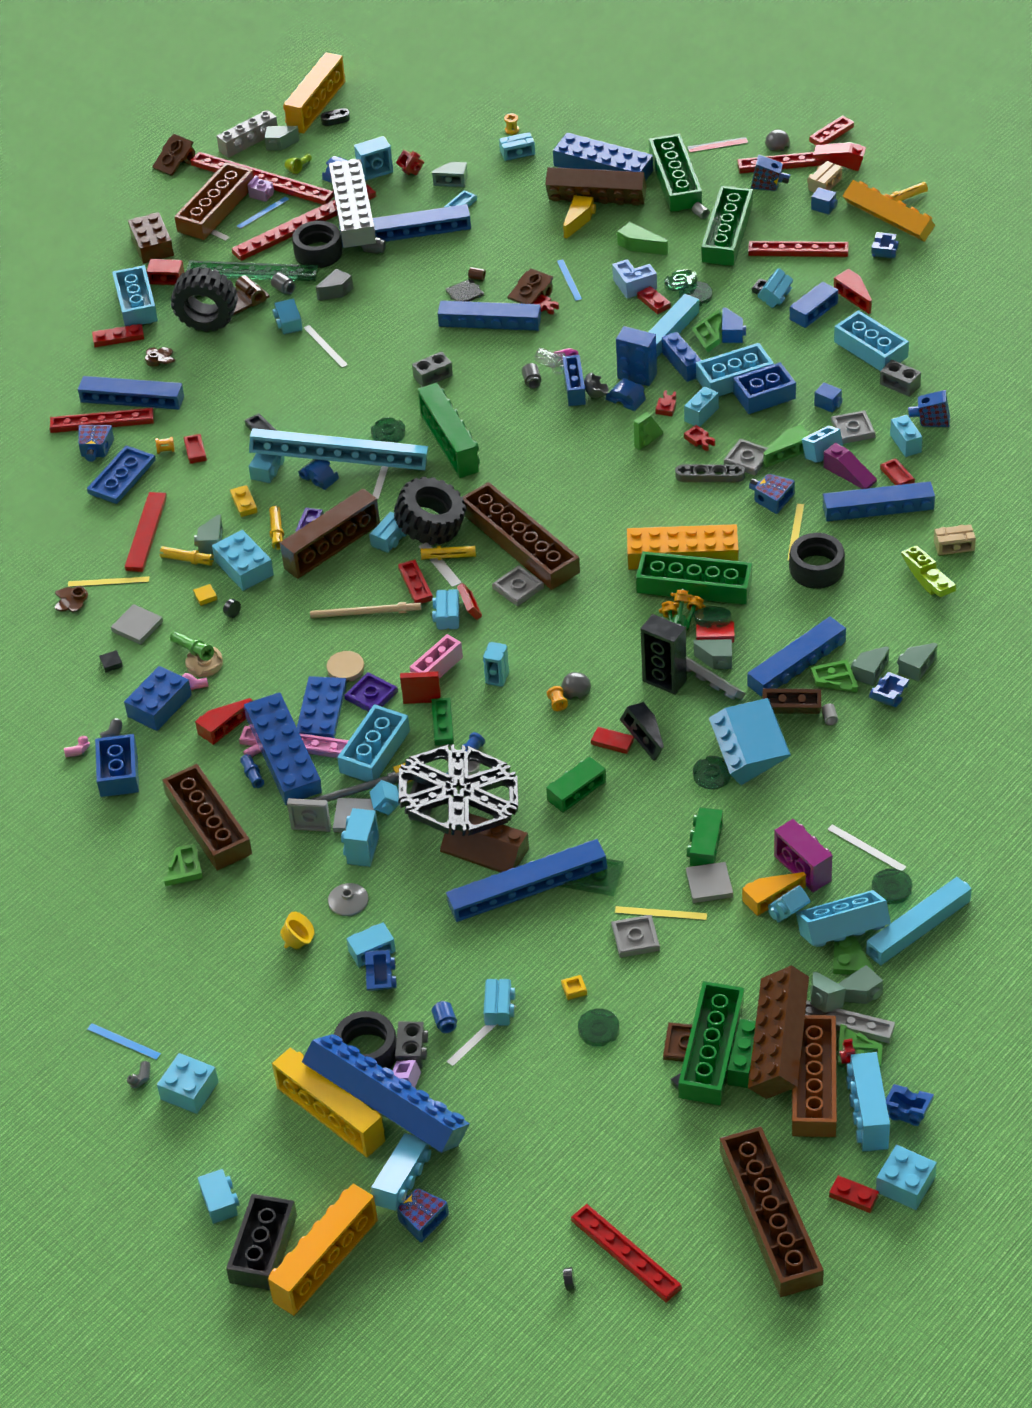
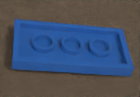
M125 446L88 486L87 493L117 504L156 461L155 455Z
M309 676L297 724L300 734L335 738L347 684L346 678Z

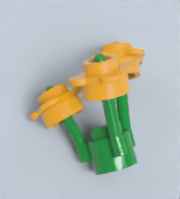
M681 589L677 590V593H671V596H674V602L666 601L662 603L659 613L663 614L664 617H669V621L686 627V630H689L694 612L698 613L704 610L706 606L703 604L704 600L701 597L689 595L688 591ZM683 603H688L687 608L690 610L687 619L686 616L682 615Z

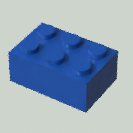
M625 326L622 328L616 338L617 379L626 378L637 384L651 385L657 375L656 334Z
M780 362L734 377L733 394L747 413L751 414L796 399V382Z
M158 666L124 701L127 717L158 731L192 696L189 679Z
M134 734L95 739L96 776L100 797L139 792L138 754Z

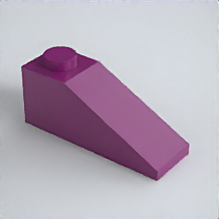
M834 443L824 451L823 468L861 489H868L877 482V478L850 450Z

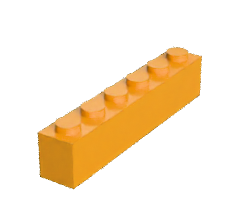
M852 180L843 194V198L847 203L923 242L926 241L936 226L932 221L933 218L928 214L924 213L922 215L916 208H908L902 201L898 200L896 202L890 195H883L878 189L874 187L871 189L862 181Z

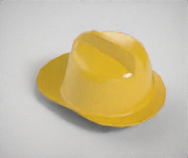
M291 912L280 931V935L285 942L284 948L286 949L290 946L294 949H300L305 944H309L314 936L312 923L299 912Z

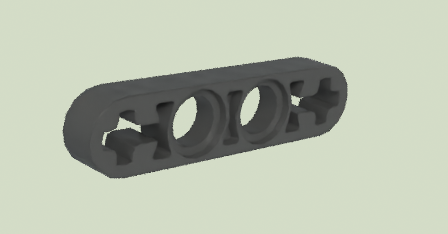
M683 464L675 468V478L680 482H740L745 478V469L741 465ZM705 472L703 475H698L697 473ZM716 472H722L723 474H721V475H716L715 473H716Z

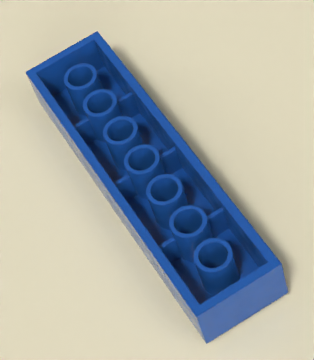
M331 1034L312 1040L302 1060L303 1064L441 1153L459 1146L470 1125L461 1114L446 1109L447 1106L444 1103L429 1098L428 1093L415 1089L408 1080L396 1077L392 1070L385 1067L382 1068L375 1059L360 1054L359 1049L346 1045L337 1035Z

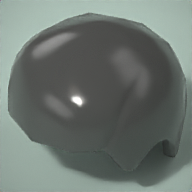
M776 129L766 136L765 144L769 150L783 151L786 146L790 147V139L785 131Z
M594 373L586 375L584 379L585 391L590 397L601 398L608 394V385L602 384L600 382L601 376H597Z
M579 672L567 674L561 685L563 696L569 700L573 697L581 699L586 696L591 689L590 679L585 674Z

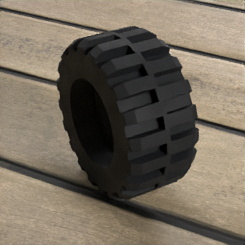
M201 267L194 268V270L189 269L177 279L171 296V308L175 316L179 317V321L184 322L187 327H193L197 331L203 330V332L217 331L219 328L222 329L229 324L233 317L238 301L237 290L231 280L227 279L226 275H221L215 269L214 271L206 267L204 269H201ZM193 295L206 296L213 300L215 304L202 303Z
M426 477L415 478L402 487L394 507V519L397 521L399 529L402 528V532L405 535L408 534L412 540L416 539L422 544L429 543V545H435L437 543L440 545L456 537L465 517L466 506L463 497H460V492L454 490V486L451 484L448 485L445 481H439L433 477L430 479ZM421 507L432 509L438 514L429 513Z

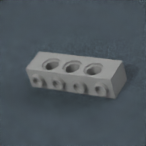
M266 110L217 135L219 152L229 158L264 140L267 126H278L276 116Z

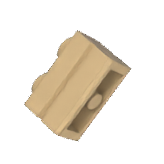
M828 161L819 166L817 171L808 177L809 191L814 193L818 187L831 190L842 179V167Z
M972 525L934 529V544L938 555L975 551L976 538Z

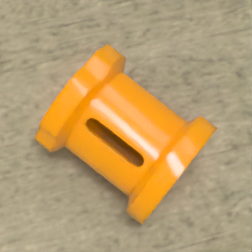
M513 113L505 115V132L510 135L517 134L519 132V127L517 126L518 116Z
M173 436L170 439H155L157 454L164 451L175 452Z
M553 686L548 689L546 694L552 702V709L557 712L566 709L568 701L563 696L562 687Z

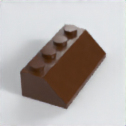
M469 813V821L473 825L489 820ZM504 824L468 836V830H466V835L462 836L460 830H456L455 834L451 835V829H449V834L444 833L440 852L502 873L519 866L529 850V839L527 832Z

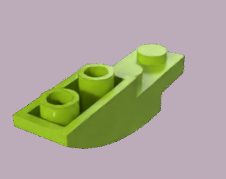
M915 546L901 552L910 571L930 595L936 593L939 597H943L956 591V585L937 569L936 561L921 548Z

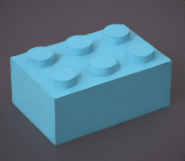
M244 530L212 545L215 562L242 591L274 575L271 559Z

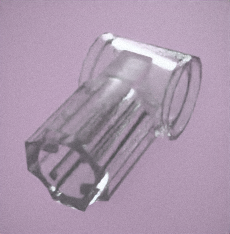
M539 348L534 356L536 362L552 368L554 374H564L562 357L566 356L565 353H553L544 348Z

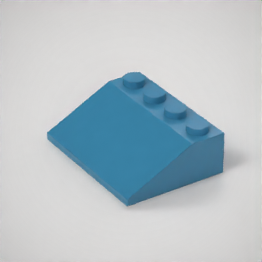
M768 698L727 707L709 717L729 773L740 785L791 756Z

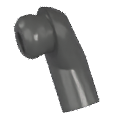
M118 718L112 719L109 729L99 733L100 738L119 736L123 726L122 721Z
M141 1062L139 1074L128 1076L127 1083L130 1087L139 1088L149 1080L150 1062Z

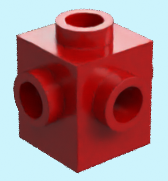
M403 149L396 164L402 168L404 173L408 175L412 173L417 176L425 162L417 152L412 151L411 153Z

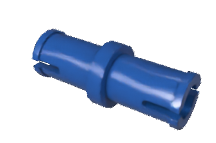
M243 755L240 758V762L245 769V776L250 779L254 788L262 787L264 780L260 775L259 767L254 763L251 755Z

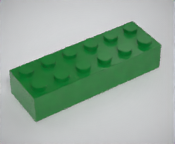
M675 134L650 138L649 154L653 155V166L670 212L692 209L693 205L697 202L702 204V190L681 135Z
M720 187L701 246V262L726 266L735 265L753 206V189Z
M437 383L418 388L420 415L459 479L478 473V465L480 464V459L477 455L479 451L478 443L473 441L471 432L466 430L464 421L459 419V414L456 409H453L451 400L446 398L444 389H441Z
M642 551L636 575V593L671 596V593H677V590L684 589L688 591L689 595L699 596L703 600L747 605L752 582V563Z
M703 981L679 1079L678 1098L721 1106L727 1080V1069L743 1009L745 988Z

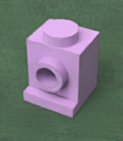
M255 175L248 183L249 197L266 202L274 193L273 183L259 179Z
M416 1060L396 1061L392 1070L396 1077L408 1080L414 1088L421 1074Z

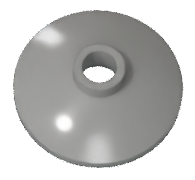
M354 883L341 884L335 887L328 897L330 909L341 916L356 915L363 911L368 904L367 891L362 886Z

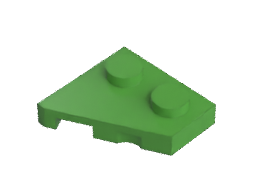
M719 309L692 328L707 352L722 343V313Z
M647 412L634 420V447L638 450L649 445L663 434V430Z
M848 660L810 667V673L815 686L858 692V685Z
M196 844L181 846L175 849L173 859L168 866V874L163 879L165 886L203 878Z
M846 936L844 940L834 941L833 974L852 975L865 965L874 971L872 964L856 937Z
M840 1024L839 1051H842L843 1040L852 1038L855 1054L877 1052L879 1067L881 1068L882 1045L874 1040L867 1039L865 1035L859 1032L857 1034L847 1029L846 1025ZM838 1055V1065L846 1066L845 1063H841L840 1055Z

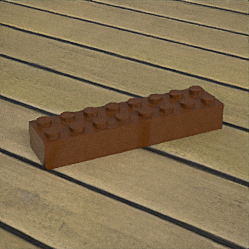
M490 482L463 496L466 506L465 517L551 590L580 573L579 556Z
M762 1127L721 1137L720 1155L780 1298L822 1286L824 1270Z

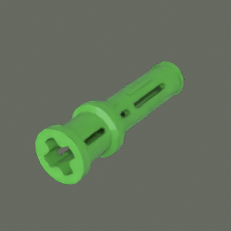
M174 631V634L171 633L170 635L171 642L190 650L192 655L199 656L204 661L210 660L214 655V648L209 644H204L199 639L193 640L178 631Z

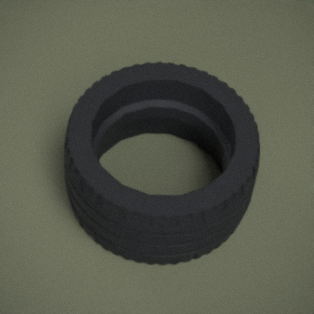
M311 221L302 224L293 234L292 243L295 258L299 264L314 269L324 268L333 265L342 255L343 247L340 231L336 225L330 222ZM319 242L327 243L325 245L317 247L308 246L310 244Z
M809 533L797 538L793 542L789 553V569L792 578L798 584L807 588L821 589L834 585L841 579L845 568V552L837 538L825 533ZM810 556H824L831 559L832 562L816 566L809 565L802 560Z
M360 1011L350 1014L340 1021L334 1035L339 1036L346 1045L354 1038L362 1035L381 1037L385 1041L381 1048L370 1054L362 1055L375 1059L382 1068H391L395 1062L397 1038L395 1029L389 1019L377 1012Z

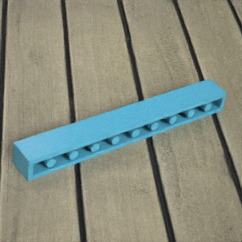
M252 429L249 453L425 470L428 446Z

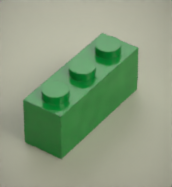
M589 756L546 787L547 801L564 813L606 782V769Z
M699 807L698 815H694L693 827H695V830L690 832V842L692 844L687 846L686 854L687 857H690V866L715 863L723 826V810Z
M741 1018L739 1020L727 1069L728 1085L748 1088L756 1021Z

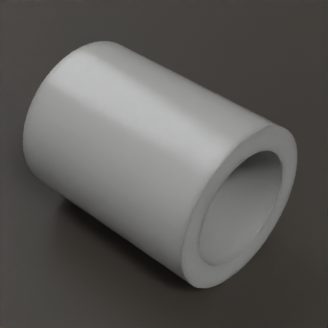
M699 202L695 203L692 207V212L701 219H706L710 214V210Z
M833 704L822 706L821 710L825 723L827 725H835L838 722L835 706Z

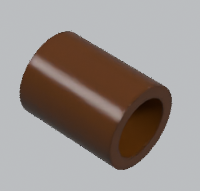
M469 268V279L485 280V269Z

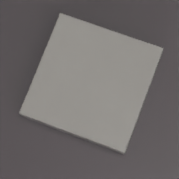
M865 410L831 417L833 427L841 431L843 444L875 438V431Z
M739 439L725 457L724 465H741L746 473L756 475L763 466V453L768 448Z
M518 565L492 583V588L510 602L519 606L542 590L544 583Z
M133 604L111 626V631L141 645L163 622V618Z
M288 798L287 807L292 830L330 832L331 821L326 800Z
M338 798L333 832L342 833L346 831V818L350 816L352 808L374 810L371 799Z
M726 862L686 868V876L693 903L733 897Z
M652 915L611 922L619 958L660 951Z

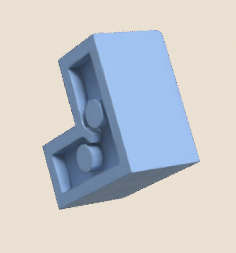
M628 259L612 264L613 280L626 298L637 296V292L649 286L657 289V273L650 264L635 269Z

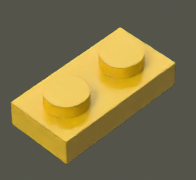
M247 485L230 490L240 517L258 513Z

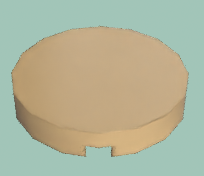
M213 647L214 655L208 661H204L199 656H194L189 652L185 659L188 672L197 677L214 675L223 665L221 652Z
M352 651L338 652L327 661L328 675L334 678H346V681L349 680V682L354 681L364 672L363 658L358 653Z

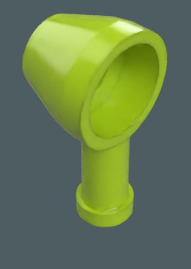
M307 153L302 158L287 159L285 161V168L291 173L298 174L301 172L303 164L312 160V156Z

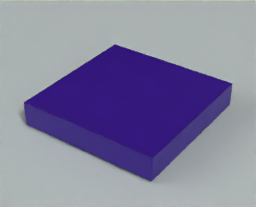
M367 672L344 696L345 700L369 712L374 704L383 707L398 692V687Z

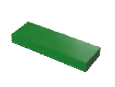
M451 697L432 699L435 746L454 744Z

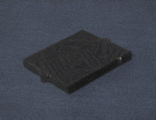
M472 279L446 288V292L450 295L451 300L470 302L484 296V292Z

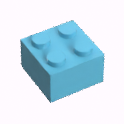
M384 136L354 145L356 159H361L365 181L393 172L391 146Z
M352 808L350 816L346 818V831H343L341 835V842L344 843L343 855L346 856L347 864L371 867L379 839L376 811Z
M178 1053L158 1082L157 1087L161 1100L197 1114L219 1081L214 1066Z
M896 1144L877 1176L876 1190L885 1197L917 1210L936 1177L937 1162Z

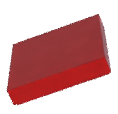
M696 621V640L732 639V643H734V621Z
M438 671L400 673L403 704L432 703V699L441 698Z

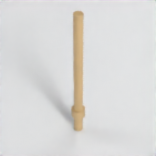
M398 602L396 605L310 611V617L321 618L399 612L400 614L407 613V611L421 610V603L406 604V602Z

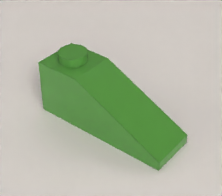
M631 222L617 231L618 245L629 251L660 255L668 254V240Z
M802 425L786 430L763 453V466L767 468L803 454L802 439L810 434Z

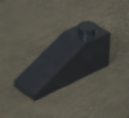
M644 702L627 706L620 721L653 761L657 760L664 745L655 715Z

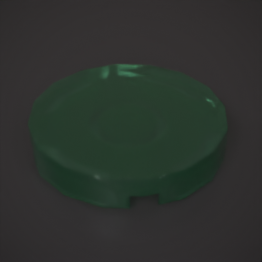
M688 269L675 271L672 273V276L669 277L668 275L664 279L665 288L670 291L684 290L697 282L696 272H691Z
M688 282L679 289V299L684 294L699 299V307L704 303H709L712 299V289L704 282Z
M392 417L379 419L371 427V437L374 441L398 443L406 434L404 423Z
M703 607L695 611L694 619L695 623L702 627L710 628L711 625L722 627L731 622V612L723 607Z
M707 756L706 759H699L693 766L692 775L694 781L705 789L714 790L722 788L731 780L726 762L719 756Z
M895 868L884 869L873 877L872 890L883 897L887 904L902 903L912 893V880L902 870Z
M599 1008L588 1010L578 1021L579 1036L586 1044L591 1046H605L610 1041L612 1043L619 1035V1020L609 1010Z

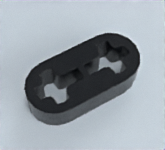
M346 108L321 114V124L323 126H333L350 120L349 110Z

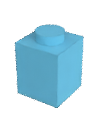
M381 780L370 791L374 810L390 815L399 805L396 785Z

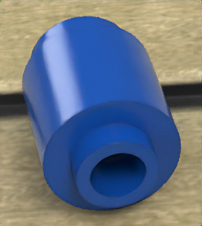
M445 1001L437 1002L431 1010L436 1026L442 1033H450L457 1026V1019L452 1005Z

